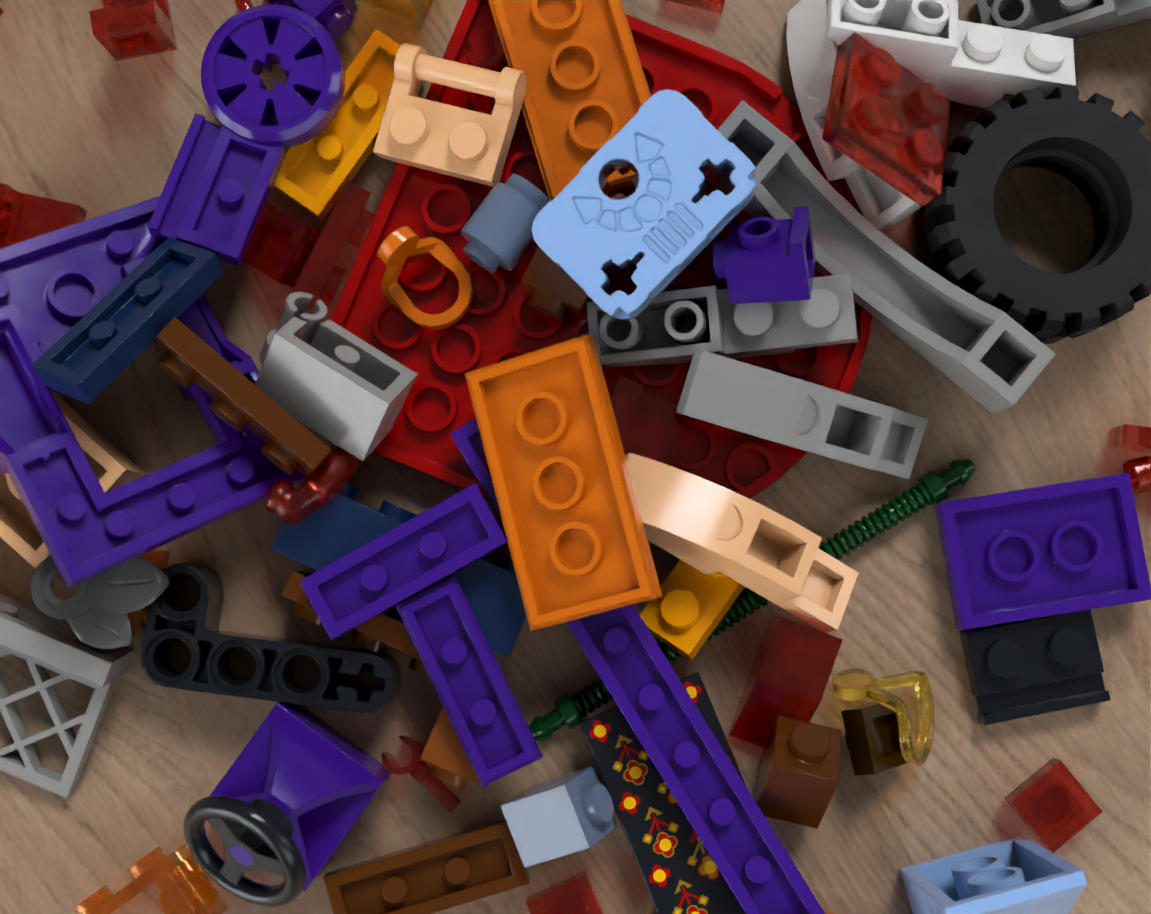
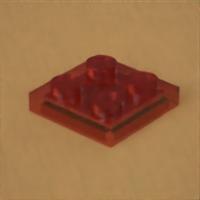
M854 32L837 47L822 140L923 207L941 194L951 101L935 85L925 83L897 63L889 52L882 48H876Z

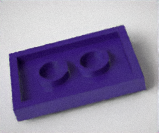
M1129 472L941 502L935 505L956 629L966 630L1151 600L1150 580Z

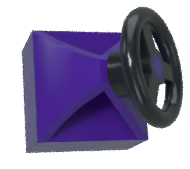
M278 702L210 796L196 801L187 811L184 818V836L187 846L204 872L218 885L236 897L266 907H278L289 904L301 894L302 890L305 892L319 876L393 771L303 705ZM206 820L224 842V852L228 857L226 862L217 854L208 840L205 831ZM259 868L285 878L283 883L279 885H265L250 880L243 875L246 871H255Z

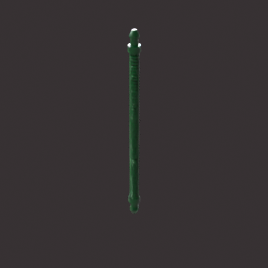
M970 459L954 460L949 463V468L939 474H936L934 471L928 472L918 479L915 487L909 488V492L903 491L902 496L897 495L895 500L890 499L888 504L884 503L881 505V508H876L874 512H869L868 517L863 516L861 521L856 520L854 526L850 524L847 526V530L842 529L840 534L835 533L833 538L828 537L826 539L827 543L825 541L820 542V547L818 548L835 559H843V554L848 556L850 550L856 551L857 546L862 547L864 542L869 543L871 538L875 539L878 537V534H884L885 529L890 530L892 525L897 526L899 521H905V516L910 518L912 512L918 513L919 508H926V504L936 505V503L949 497V489L959 483L963 485L970 480L976 470L975 465ZM745 588L744 594L740 593L707 640H711L712 635H719V630L722 632L726 631V626L732 627L733 622L739 623L740 617L742 619L747 618V613L752 615L754 613L753 609L758 611L761 609L760 605H768L767 601L769 600ZM662 641L661 645L657 643L670 664V660L673 662L677 661V656L683 657ZM601 678L598 679V683L596 681L592 682V687L589 685L585 686V691L579 690L577 696L572 694L570 697L569 694H566L556 700L554 703L557 708L543 717L540 715L536 716L529 725L535 740L550 739L553 737V732L566 724L570 729L579 725L578 722L584 720L583 717L587 716V711L592 713L594 711L593 707L599 709L601 707L600 703L605 705L608 703L607 699L613 700Z

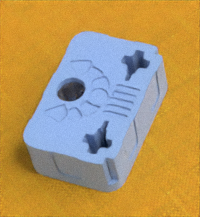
M670 89L658 91L638 109V113L611 140H608L580 169V173L539 211L533 220V239L603 311L615 319H632L639 315L751 201L756 188L755 167L750 159L703 117L702 112L683 94ZM710 169L713 173L719 175L726 169L732 172L730 175V188L732 192L726 196L723 192L715 190L709 196L704 195L701 198V194L706 189L703 173ZM630 170L636 173L632 178L636 190L631 196L627 198L621 193L614 195L612 199L606 196L611 189L607 180L611 173L617 171L619 174L625 175ZM615 265L623 271L629 269L632 265L637 266L631 277L637 288L629 296L621 290H617L611 296L606 292L612 285L611 279L606 274Z

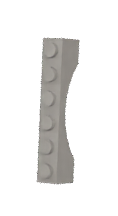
M742 100L718 128V131L730 143L735 144L755 167V193L743 211L752 218L770 217L775 220L793 219L795 207L808 206L816 257L815 269L823 276L851 273L854 301L992 414L1014 406L1055 356L1052 350L1004 311L976 298L947 281L890 240L830 185L793 140ZM710 169L703 173L705 180L726 196L732 192L730 188V175L732 172L726 169L719 175L713 173Z

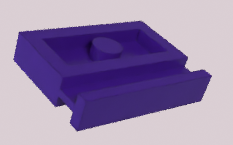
M195 113L147 226L151 236L159 239L161 237H170L214 252L218 260L240 267L285 157L284 144L263 143L244 138L228 129L225 125L222 124L220 126L206 121L205 116Z

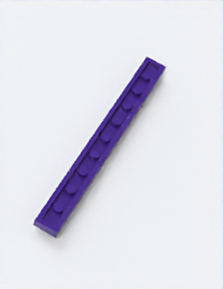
M475 418L450 433L501 516L478 423ZM634 605L566 622L745 913L825 914Z

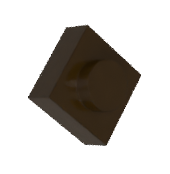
M901 697L880 699L841 711L845 727V740L850 751L855 776L877 774L914 761Z

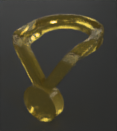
M847 669L833 676V693L840 700L858 701L869 698L895 711L898 715L900 747L903 758L906 762L923 765L926 762L932 747L935 723L934 703L928 675L921 671H910L874 678L873 674L868 670ZM913 686L915 688L919 711V729L914 747L909 709L900 697L886 690Z

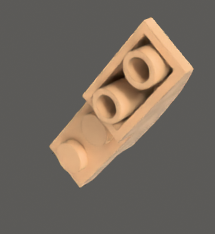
M633 453L625 455L648 541L706 575L720 571L823 633L838 630L859 572L819 549L822 537L762 504L704 478Z

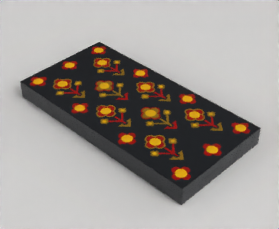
M699 672L681 678V683L744 782ZM612 707L578 722L602 782L611 795L614 811L656 913L746 914L619 707Z

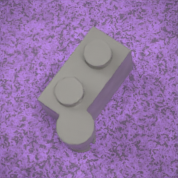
M305 292L291 293L285 301V309L278 327L268 333L259 355L262 367L255 385L297 421L330 440L338 448L346 450L364 461L392 430L418 374L330 319L322 322L327 315V307L322 300L319 299L315 303L312 313L309 314L307 311L314 295Z

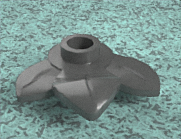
M51 556L41 562L35 569L30 582V593L34 604L42 613L53 619L67 620L80 641L99 649H113L125 647L131 643V626L127 614L139 611L152 604L168 587L169 579L154 563L138 556L79 583V589L73 597L60 599L52 592V583L61 574Z

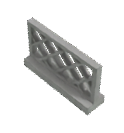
M0 594V658L13 654L25 659L36 683L10 694L0 672V711L14 742L0 747V770L68 798L76 790L118 677L126 673L134 649L127 646L113 649H99L89 646L79 640L67 621L53 619L36 608ZM47 669L58 673V675L50 678ZM70 678L94 688V692L87 711L68 719L54 684ZM39 691L54 725L28 735L14 701ZM82 723L76 737L72 726ZM58 733L69 756L63 774L43 767L32 743ZM18 749L20 756H17L10 752Z

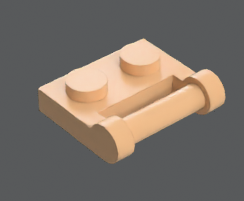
M407 43L402 44L396 54L394 62L395 78L373 152L382 159L494 187L497 182H500L527 88L526 72L509 67H504L501 72L430 56L427 55L423 47ZM422 81L494 97L495 105L492 115L419 98L418 94Z

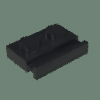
M1091 609L959 632L972 695H975L979 712L977 713V718L980 724L989 725L1110 701L1109 691L1105 690L1101 673L1104 672Z

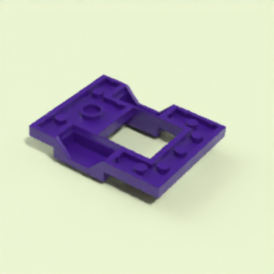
M160 196L0 249V471L2 475L8 473L68 588L301 483L303 478L308 479L313 473L311 472L305 477L297 469L292 475L283 472L261 452V448L266 444L246 426L240 432H237L224 423L210 409L209 405L214 399L193 382L189 388H185L176 382L185 400L194 398L218 444L104 493L51 389L41 383L33 370L32 364L167 239L151 236L147 227ZM203 293L177 319L255 384L259 370L252 357L227 339Z

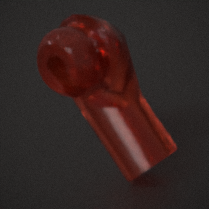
M339 446L333 447L298 489L285 480L276 482L265 497V509L279 516V523L298 525L338 494L358 469L356 457Z

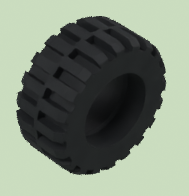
M1057 86L1046 98H1044L1043 91L1039 88L1018 92L1010 102L1000 99L985 108L973 122L970 121L938 157L928 173L931 179L926 187L932 200L919 208L921 212H924V218L916 226L917 244L921 246L928 245L930 255L922 264L969 294L1004 311L1043 344L1056 343L1066 337L1074 339L1089 333L1133 310L1134 303L1151 294V143L1139 131L1145 122L1131 110L1123 117L1111 111L1114 100L1098 93L1093 94L1086 102L1078 100V89ZM1028 166L1049 169L1069 179L1083 193L1093 213L1095 241L1088 262L1080 269L1068 274L1047 272L1026 263L1008 247L996 224L993 204L996 184L1011 169Z

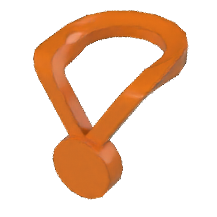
M403 226L395 230L383 241L377 251V256L388 267L381 282V290L384 297L398 311L419 327L432 330L448 328L464 317L471 307L474 295L472 278L464 265L442 240L435 237L419 239L408 226ZM430 253L455 274L459 281L460 291L457 301L450 309L440 314L431 315L423 313L414 307L397 281L407 257Z

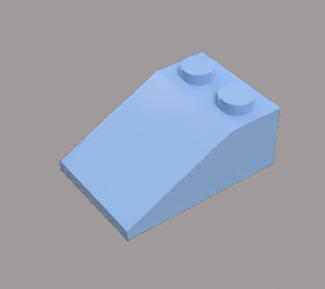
M1023 835L900 868L912 914H1070L1087 886L1082 869Z

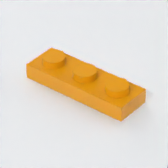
M375 29L345 71L343 99L332 121L312 139L293 146L288 150L273 184L274 189L321 221L325 219L372 153L394 82V62L401 45Z

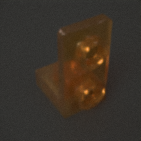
M183 845L169 856H166L159 846L126 870L133 880L130 884L114 895L108 886L105 885L72 910L75 914H111L154 882L161 891L159 903L165 914H222L229 907L194 859L187 846Z

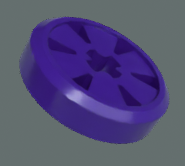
M270 4L243 10L229 18L219 27L210 39L203 55L201 84L208 106L221 124L244 138L263 143L284 144V148H288L312 139L332 121L343 99L345 71L341 55L332 37L322 24L299 9ZM273 64H280L288 79L285 84L276 82L274 90H267L266 85L259 76L262 70L272 72Z

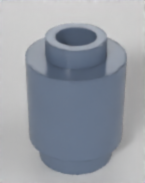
M514 173L511 174L505 184L497 182L460 231L461 235L468 241L463 248L464 253L491 273H494L499 266L512 271L535 241L532 234L533 220L550 199L531 182Z

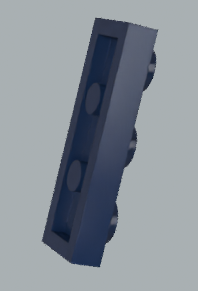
M168 237L31 365L44 386L90 404L147 347L156 341V336L174 317L178 318L224 273L216 254Z

